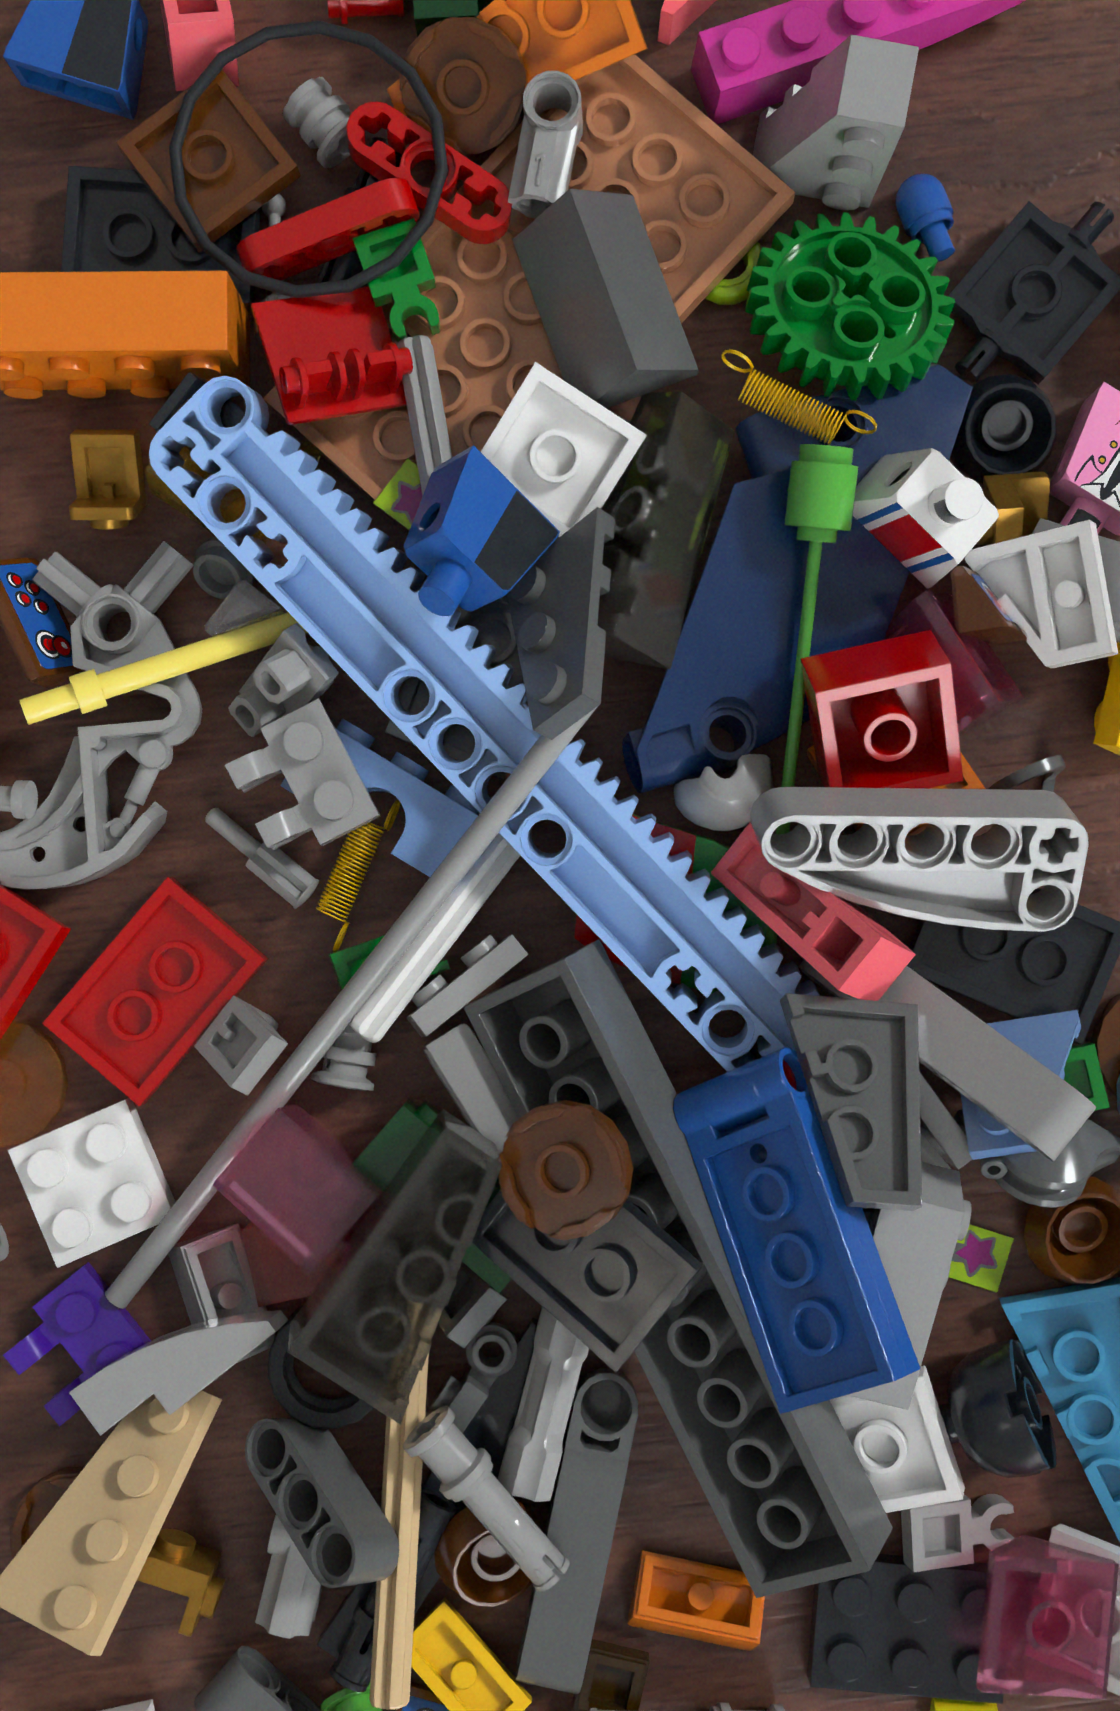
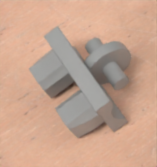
M296 623L281 633L240 689V695L236 696L228 707L229 712L249 736L254 737L262 732L261 727L322 696L333 684L334 678L339 672L331 663L329 654L321 646L313 647L308 645L305 631Z

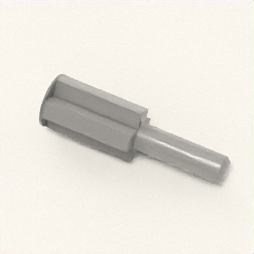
M213 808L207 813L205 822L249 859L245 866L289 902L294 909H297L309 899L315 891L319 879H315L279 848L272 850V848H267L264 842L262 844L259 843L219 808Z

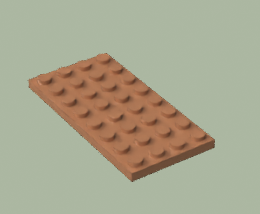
M632 55L576 80L581 91L583 135L576 147L569 189L633 195L680 322L682 323L793 204L795 191L639 57ZM550 108L544 111L540 117L548 121H557L564 118L567 112L560 108ZM523 121L480 166L502 181L509 191ZM464 184L457 191V193H459L462 196ZM454 197L448 203L452 204ZM486 200L481 206L471 202L472 218L479 220L485 213L494 217V203L492 201ZM512 209L510 225L505 235L490 244L470 242L436 218H434L432 225L421 237L435 277L436 288L421 292L420 294L428 297L435 304L439 314L440 333L432 335L427 320L420 315L408 317L404 322L407 338L418 335L428 336L433 345L452 457L473 445L481 452L535 362L563 380L512 240L536 218L526 217L515 209ZM391 302L381 307L392 341L397 345L398 342L393 336L390 324V311L394 305ZM274 386L263 399L268 407L286 422L277 389ZM407 406L289 425L373 502L407 458L417 465ZM392 518L400 527H402L407 533H409V529H407L394 518Z

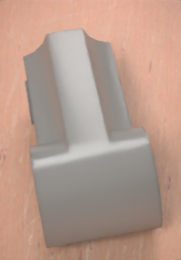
M545 71L536 75L527 84L523 93L524 118L508 203H512V209L520 211L529 218H537L569 189L576 147L583 135L581 91L575 80L568 74L560 71ZM550 108H560L567 112L564 118L557 121H548L540 117L544 111Z
M276 1514L267 1548V1553L272 1554L255 1623L263 1626L268 1634L291 1639L294 1636L300 1635L309 1636L312 1623L315 1620L322 1585L312 1574Z

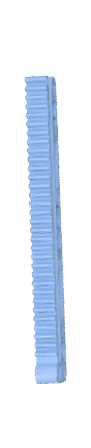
M221 376L211 379L170 418L152 439L149 449L152 468L161 480L481 813L491 800L487 790L488 781L491 776L496 772L511 774L541 736L532 728L529 707L526 704L527 696L524 683L511 688L508 686L514 671L511 664H502L495 668L490 667L497 651L493 645L485 644L475 649L472 648L479 633L474 626L466 625L456 630L454 629L461 615L458 609L451 616H439L430 612L422 605L418 592L426 575L414 567L402 570L407 560L406 554L394 547L385 550L390 537L376 528L368 530L372 518L357 508L350 511L354 499L339 489L333 490L336 483L335 479L320 469L315 471L318 462L304 451H298L300 443L294 437L283 430L272 435L265 431L268 427L270 416L268 406L260 394L237 378ZM243 396L246 404L245 416L237 425L225 428L220 417L223 404L231 397ZM184 446L192 448L191 458L202 470L213 475L204 480L200 475L182 468L184 460L179 454ZM240 489L245 496V510L239 519L226 523L221 516V500L229 491ZM260 530L266 537L284 544L288 543L283 549L284 556L288 559L285 566L269 563L274 556L272 550L262 540L251 536ZM410 677H418L424 681L429 690L428 705L418 714L409 713L402 707L399 701V689L403 682ZM454 724L464 725L472 732L475 739L474 752L470 758L464 761L453 759L444 749V734ZM582 739L569 743L499 833L727 1072L757 1060L749 1051L755 1042H757L758 1051L762 1057L785 1047L795 1050L780 999L786 993L820 996L815 984L811 980L798 984L801 979V973L793 961L779 966L783 959V954L776 943L761 948L765 936L758 924L742 930L747 920L745 910L738 906L724 912L729 900L727 891L721 887L706 893L705 891L711 881L709 872L703 869L688 875L687 872L692 863L690 852L686 850L670 856L669 852L674 843V836L667 832L653 838L650 834L656 823V817L651 813L635 819L632 814L639 799L632 795L618 801L614 795L621 780L615 776L600 782L596 777L603 761L598 757L582 763L579 757L586 743ZM548 819L562 826L567 839L564 849L557 853L549 854L542 852L535 846L531 833L534 824L538 821ZM676 965L682 971L689 969L691 966L696 968L694 971L695 985L706 997L697 1013L692 1011L698 1008L697 996L683 983L675 988L670 986V968ZM713 988H717L719 990L711 994ZM722 1010L737 1011L746 1020L744 1028L734 1037H720L713 1033L709 1027L710 1020L715 1014Z

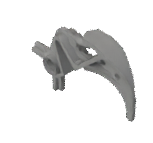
M163 541L124 589L117 584L114 586L108 584L101 588L58 552H54L48 560L43 559L36 568L39 571L32 580L77 617L70 626L73 666L83 671L94 669L97 675L175 649L161 619L154 613L194 565ZM128 612L131 619V627L128 634L119 641L110 642L106 633L110 618L117 613ZM188 673L136 689L170 702L171 712L163 720L78 727V736L73 738L64 766L51 793L36 810L33 818L25 819L13 828L0 832V885L20 889H55L80 885L104 877L140 855L165 824L167 811L155 801L134 824L131 821L138 806L144 805L159 771L166 769L171 764L173 746L180 745L192 737L201 724L202 705L200 697ZM127 751L140 764L124 796L127 802L120 817L111 820L107 769L116 758ZM80 817H85L86 830L80 832L76 827V822ZM37 847H42L46 853L45 858L40 862L36 861L33 856V852Z

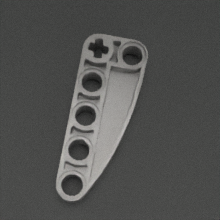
M778 787L761 794L753 803L750 813L752 827L761 851L768 863L815 888L831 892L851 902L896 915L948 925L992 930L1044 932L1055 930L1066 924L1073 916L1077 907L1089 847L1088 834L1075 814L1060 796L1046 790ZM784 823H798L792 831L786 834H773L775 829ZM853 823H864L855 833L840 835L845 827ZM929 823L925 830L919 834L907 836L909 831L917 825ZM993 824L988 832L973 837L980 828ZM1044 886L1041 891L1031 894L1038 887Z

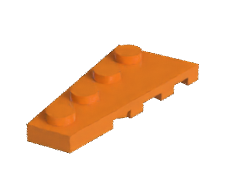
M494 0L476 16L499 27L518 47L528 73V83L536 75L545 71H560L568 74L576 81L648 49L631 0ZM399 78L387 88L394 108L406 116Z

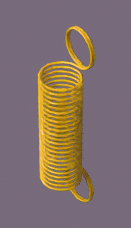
M728 349L721 355L723 362L731 369L742 373L750 372L738 401H740L749 384L742 403H744L753 386L746 401L747 405L758 386L750 407L761 389L753 407L754 409L761 399L757 409L759 411L766 399L761 411L763 413L771 399L765 414L768 413L773 404L769 416L772 415L776 408L773 418H775L780 410L777 420H779L785 410L781 422H783L788 413L785 424H787L790 417L789 426L794 421L793 428L799 421L796 430L802 424L800 432L806 426L804 434L810 428L808 436L814 430L812 438L817 433L816 440L821 435L820 442L825 437L824 444L829 439L828 445H830L843 421H845L849 428L861 434H873L877 430L876 421L868 414L858 410L846 412L839 424L843 412H841L836 420L839 410L832 418L835 408L828 416L831 409L830 406L824 415L827 404L821 411L823 403L818 407L819 401H817L813 407L816 399H813L809 405L812 397H809L806 402L808 395H805L802 400L804 393L798 398L800 391L794 396L796 389L790 394L792 387L787 391L788 385L783 389L784 383L779 387L780 381L775 385L776 379L771 383L772 377L768 380L769 376L767 375L764 378V373L760 376V371L756 375V369L752 373L753 363L746 355L739 351ZM731 353L740 356L749 364L750 368L741 369L726 360L724 354ZM858 414L865 417L873 424L874 429L867 431L853 426L848 421L847 415Z
M398 799L393 803L385 820L384 827L369 822L361 826V828L351 831L354 834L348 833L347 835L350 837H345L351 842L344 840V843L347 845L343 844L342 846L346 849L341 848V851L345 853L339 852L341 856H337L342 861L336 860L338 864H334V866L337 868H332L335 872L331 871V874L334 876L329 875V878L332 880H327L329 883H326V886L328 887H324L326 891H323L325 895H321L323 899H319L322 903L318 902L320 907L316 906V909L344 922L335 941L333 952L339 950L350 922L325 912L328 911L343 918H348L326 907L349 915L348 912L330 904L349 911L351 909L329 899L353 907V905L333 896L354 903V901L337 893L356 899V897L338 889L354 895L358 894L342 886L355 891H359V889L341 881L359 888L361 887L345 878L360 884L363 882L346 874L364 880L363 877L350 871L366 876V874L351 867L367 872V870L355 864L365 868H369V866L356 860L371 864L360 857L372 860V858L361 853L374 856L365 850L373 853L376 851L366 846L377 849L376 846L370 843L379 845V843L371 839L380 841L375 836L382 837V835L376 832L384 833L380 829L388 831L391 829L401 803Z

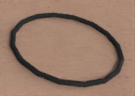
M324 21L268 26L219 52L184 95L169 145L175 203L201 250L244 284L294 298L352 292L399 266L432 225L448 172L442 116L416 69L373 35ZM321 34L368 47L407 78L430 119L436 170L422 217L391 256L347 280L294 285L247 271L210 241L187 200L181 150L195 102L227 63L269 40Z

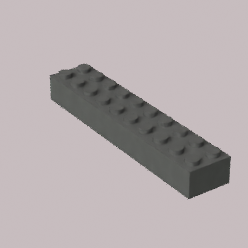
M600 939L521 976L464 1006L518 1118L520 1119L533 1108L540 1105L563 1100L591 1105L610 1118L628 1143L633 1165L630 1194L627 1199L703 1264L701 1269L634 1352L756 1598L870 1571L893 1527L830 1400L782 1414L779 1412L685 1134L681 1131L675 1119L673 1107L677 1093Z

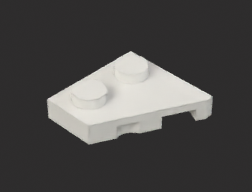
M1086 520L971 549L965 556L966 563L983 578L996 595L999 605L1027 637L1026 642L1045 667L1057 668L1118 654L1097 527L1093 521Z

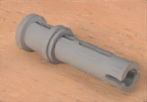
M443 1406L433 1411L408 1435L403 1444V1449L409 1456H419L441 1481L439 1491L448 1500L452 1499L454 1502L463 1501L531 1580L538 1592L550 1589L560 1580L552 1570L556 1568L561 1574H565L570 1565L569 1559L559 1552L492 1474L493 1463L491 1462L490 1454L482 1447L475 1449L453 1423L455 1419L454 1412L448 1406Z

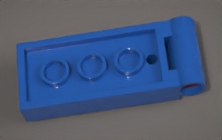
M788 1047L782 1048L678 1093L674 1099L673 1107L675 1119L679 1128L685 1134L780 1414L890 1383L920 1370V1365L864 1211L861 1207H848L845 1204L796 1051Z

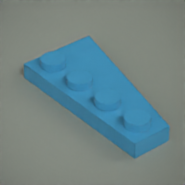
M1120 1277L1106 1279L1094 1284H1077L999 1298L1001 1306L1010 1324L1013 1326L1026 1356L1120 1542Z

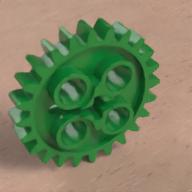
M843 212L839 226H832L822 213L817 215L813 230L800 220L794 222L790 236L779 231L775 233L771 248L762 247L757 264L753 266L747 287L749 295L745 306V312L753 315L749 328L750 334L765 335L760 350L762 355L778 352L782 354L777 371L784 373L794 367L802 370L799 386L804 388L815 378L823 380L824 396L830 397L837 384L846 387L851 401L857 400L862 386H868L871 393L877 399L883 398L889 383L900 392H904L912 376L923 380L931 363L937 364L955 320L949 316L955 305V299L944 295L950 282L949 277L932 276L938 259L936 257L918 259L915 255L921 242L915 239L904 245L896 241L899 227L895 225L884 234L876 232L875 217L869 216L863 227L860 228L854 227L849 213Z

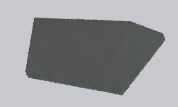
M568 189L512 239L565 382L603 407L609 408L699 374L697 364L633 195Z

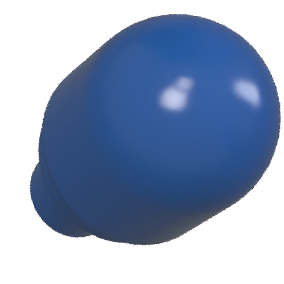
M921 173L907 178L900 185L895 199L896 210L906 235L910 236L912 240L918 239L921 243H924L929 257H936L938 262L946 260L955 252L948 234V230L954 224L952 217L954 211L944 186L936 177L929 174Z

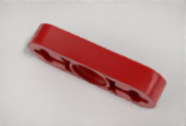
M368 102L360 105L351 113L347 122L348 150L353 161L380 181L390 178L408 180L417 206L424 210L430 188L419 185L413 179L411 171L420 161L435 160L432 134L386 103ZM381 128L387 130L388 144L390 146L382 141H376L372 147L365 145V130L372 134H376ZM445 143L448 177L445 180L434 218L470 242L476 244L496 242L505 235L510 225L512 203H508L510 191L498 178ZM395 150L402 154L399 167H395ZM459 180L464 181L463 196L456 192ZM454 197V202L452 204L448 203ZM486 200L494 203V217L486 213L479 220L471 217V202L478 206L484 204Z
M403 178L385 179L253 233L244 238L237 245L236 250L242 267L247 271L281 281L356 250L353 242L354 237L412 218L416 222L420 217V213L408 180Z

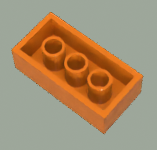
M227 271L0 272V389L4 390V394L20 399H36L43 396V390H67V393L71 396L94 399L106 396V390L130 389L133 395L139 397L162 398L169 395V389H176L189 372L207 381L215 377L229 376L237 378L250 387V314Z

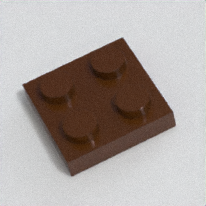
M222 69L195 102L181 150L187 200L212 243L301 177L296 163ZM190 86L116 143L125 158L200 253L203 250L198 245L175 203L169 145L184 95L191 88Z

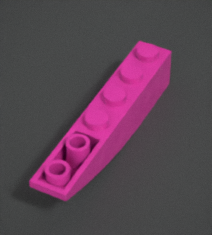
M791 0L699 32L691 72L708 118L718 125L784 101L785 92L794 84L804 87L811 79L812 68L850 35L917 46L920 50L1000 14L1026 0Z

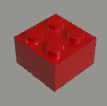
M931 630L800 659L817 768L824 787L929 789L964 781L951 662Z

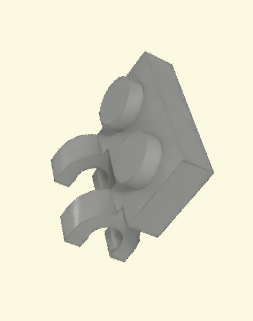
M319 698L261 727L260 729L269 746L248 753L225 765L238 790L242 789L244 793L283 772L299 804L255 824L266 847L272 848V850L293 841L313 830L319 844L324 846L381 817Z

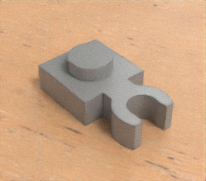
M964 1494L963 1500L901 1510L903 1562L913 1572L974 1564L973 1545L984 1544L987 1548L998 1552L1013 1548L1015 1546V1538L1004 1528L990 1530L991 1523L995 1517L1001 1514L1014 1513L1013 1505L1001 1495L986 1494L978 1498L971 1506V1499Z

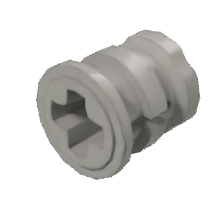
M323 77L307 80L292 93L283 109V118L292 128L300 127L299 134L310 148H319L317 151V161L324 168H332L339 165L350 155L347 140V122L350 116V109L339 95L331 96L332 87Z
M348 1024L324 1054L322 1070L313 1072L311 1080L317 1081L320 1084L346 1089L373 1091L374 1084L366 1078L368 1066H375L377 1056L376 1053L371 1052L372 1042L362 1038Z

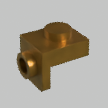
M139 429L74 430L70 434L77 499L69 505L70 519L90 520V527L102 530L128 526L129 520L135 519L147 505Z
M1030 472L984 476V497L997 508L999 517L976 543L977 545L987 546L1031 535L1040 518L1048 519L1050 479L1047 473Z
M163 1529L160 1530L137 1581L189 1597L178 1633L191 1637L201 1616L212 1619L219 1603L226 1579L215 1576L222 1552L196 1544L194 1537L183 1531Z

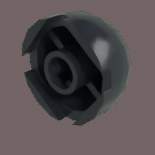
M1011 1339L991 1343L970 1352L954 1367L947 1386L948 1403L939 1406L950 1443L960 1442L964 1452L972 1462L988 1473L1006 1478L1040 1474L1042 1471L1053 1469L1057 1465L1056 1445L1049 1414L1041 1416L1036 1397L1037 1394L1042 1393V1390L1026 1353L1017 1340L1012 1341Z

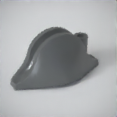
M963 1109L957 1110L954 1120L966 1135ZM1087 1119L1054 1162L1036 1151L980 1159V1169L984 1177L994 1179L1004 1190L1026 1203L1052 1208L1066 1206L1081 1196L1088 1178L1094 1172L1117 1161L1120 1155V1138Z

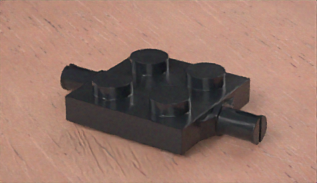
M1028 201L948 295L955 299V305L951 313L971 328L973 334L978 339L964 357L955 364L956 371L962 376L976 358L980 359L964 378L965 380L976 383L981 374L998 356L1010 361L1039 385L1120 290V276L1101 261L1094 246H1092V243L1114 220V214L1108 208L1095 225L1090 226V223L1104 208L1105 204L1093 202L1087 212L1071 228L1051 220Z

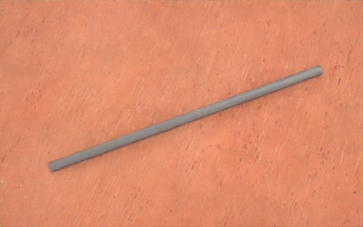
M595 709L553 740L543 735L539 737L107 1289L105 1296L111 1304L122 1309L127 1307Z

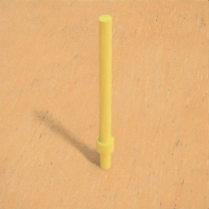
M287 612L97 675L94 669L68 677L69 684L20 699L19 701L28 725L79 708L81 713L85 714L106 707V699L273 645L285 629L298 622ZM299 624V626L305 631V634L308 633V632Z

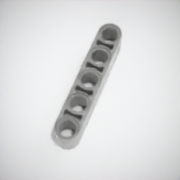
M805 959L798 966L806 976L833 997L857 999L838 991ZM908 966L904 968L879 999V1001L918 1004L919 1062L1052 1162L1056 1160L1096 1109V1106L1077 1089Z

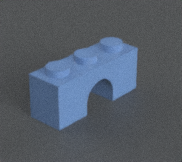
M342 719L336 731L368 793L387 792L393 794L404 808L405 828L391 854L431 877L478 817L479 811L455 786L451 785L444 795L424 783L423 781L429 771L399 752H396L390 762L370 750L369 748L375 738ZM285 778L280 786L293 793Z

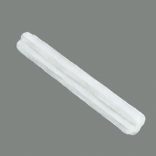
M500 833L496 835L350 1021L349 1025L365 1040L376 1043L382 1039L520 857V854Z

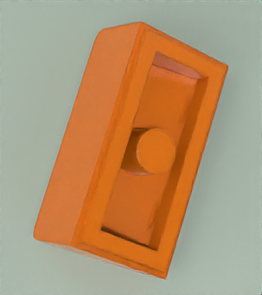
M642 1550L627 1624L632 1627L752 1651L760 1644L765 1596L756 1598L742 1571Z

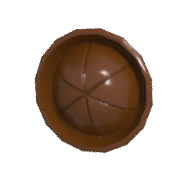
M1090 1176L1081 1196L1066 1206L1052 1208L1031 1205L1026 1214L1024 1240L1029 1257L1039 1270L1046 1276L1065 1284H1094L1111 1278L1120 1270V1195L1113 1186Z
M516 1500L517 1503L523 1508V1510L529 1515V1517L535 1522V1524L541 1529L540 1522L534 1514L533 1510L527 1505ZM468 1507L455 1514L449 1521L434 1552L436 1571L447 1587L462 1599L475 1606L487 1607L508 1603L528 1589L532 1584L531 1580Z

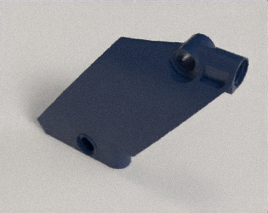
M939 364L931 366L923 380L912 376L904 392H900L889 383L882 399H877L871 393L868 386H862L856 401H851L847 390L843 389L833 392L830 397L824 395L812 397L809 405L813 399H816L813 407L819 401L818 407L823 403L822 411L827 404L824 415L831 406L828 416L835 408L832 418L839 410L836 420L841 412H843L839 424L849 410L862 411L876 421L877 430L873 434L858 433L849 428L845 421H843L837 432L841 442L832 441L830 443V446L854 449L852 465L858 466L857 486L884 455L933 448L949 461L973 387ZM772 408L769 409L767 414H765L766 410L763 413L758 412L740 422L735 429L752 479L735 483L732 487L684 624L644 728L628 732L623 739L622 751L629 778L638 793H644L681 782L682 780L701 776L705 767H711L715 774L725 773L737 765V761L742 755H747L788 732L809 541L796 540L797 527L784 525L791 461H798L800 444L828 445L829 439L824 444L825 437L821 442V435L816 440L817 433L812 438L814 430L808 436L810 428L804 434L806 426L800 432L802 424L796 430L799 421L794 428V421L789 426L791 417L787 424H785L788 413L783 422H781L785 410L779 420H777L780 410L775 418H773L776 408L771 416L769 414ZM858 414L847 415L848 421L853 426L867 431L874 429L873 424L865 417ZM854 516L852 518L851 531L838 530L836 543L823 542L810 656L884 640L910 572ZM806 692L802 724L810 720ZM711 727L722 728L731 735L734 741L733 752L721 751L712 744L709 737V729Z

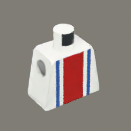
M933 448L889 454L881 457L856 486L853 516L927 589L934 586L955 568L999 517L997 508L984 497L980 485L973 479L964 477L939 451Z

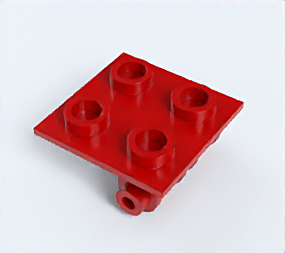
M369 287L357 288L347 293L304 298L292 297L251 304L288 426L407 406L402 378L403 375L411 374L413 371L412 356L407 347L398 348L392 341L382 307L375 308Z

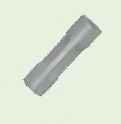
M543 1306L534 1335V1350L515 1424L509 1433L498 1476V1481L511 1496L523 1497L534 1502L551 1500L563 1453L562 1441L582 1363L589 1351V1348Z

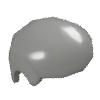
M765 754L742 755L737 761V769L734 771L733 776L726 779L717 776L711 767H705L699 778L682 780L674 786L675 805L685 818L703 828L713 831H732L746 827L751 822L750 813L753 803L761 794L773 788L771 758Z

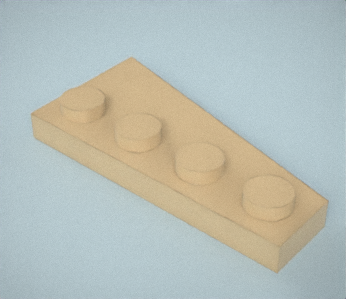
M201 1390L174 1413L169 1415L153 1394L122 1418L0 1575V1608L87 1655L101 1656L222 1399Z

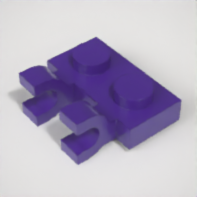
M89 1262L32 1307L44 1322L3 1355L17 1374L20 1375L58 1343H61L83 1372L63 1387L44 1405V1408L59 1427L80 1410V1407L69 1394L71 1390L121 1356L151 1341L126 1308H118L107 1300L105 1292L109 1287Z

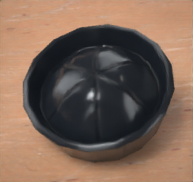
M1012 374L988 376L972 385L973 389L952 450L958 466L972 479L983 483L984 476L1038 472L1049 459L1057 438L1056 413L1047 394L1031 380Z

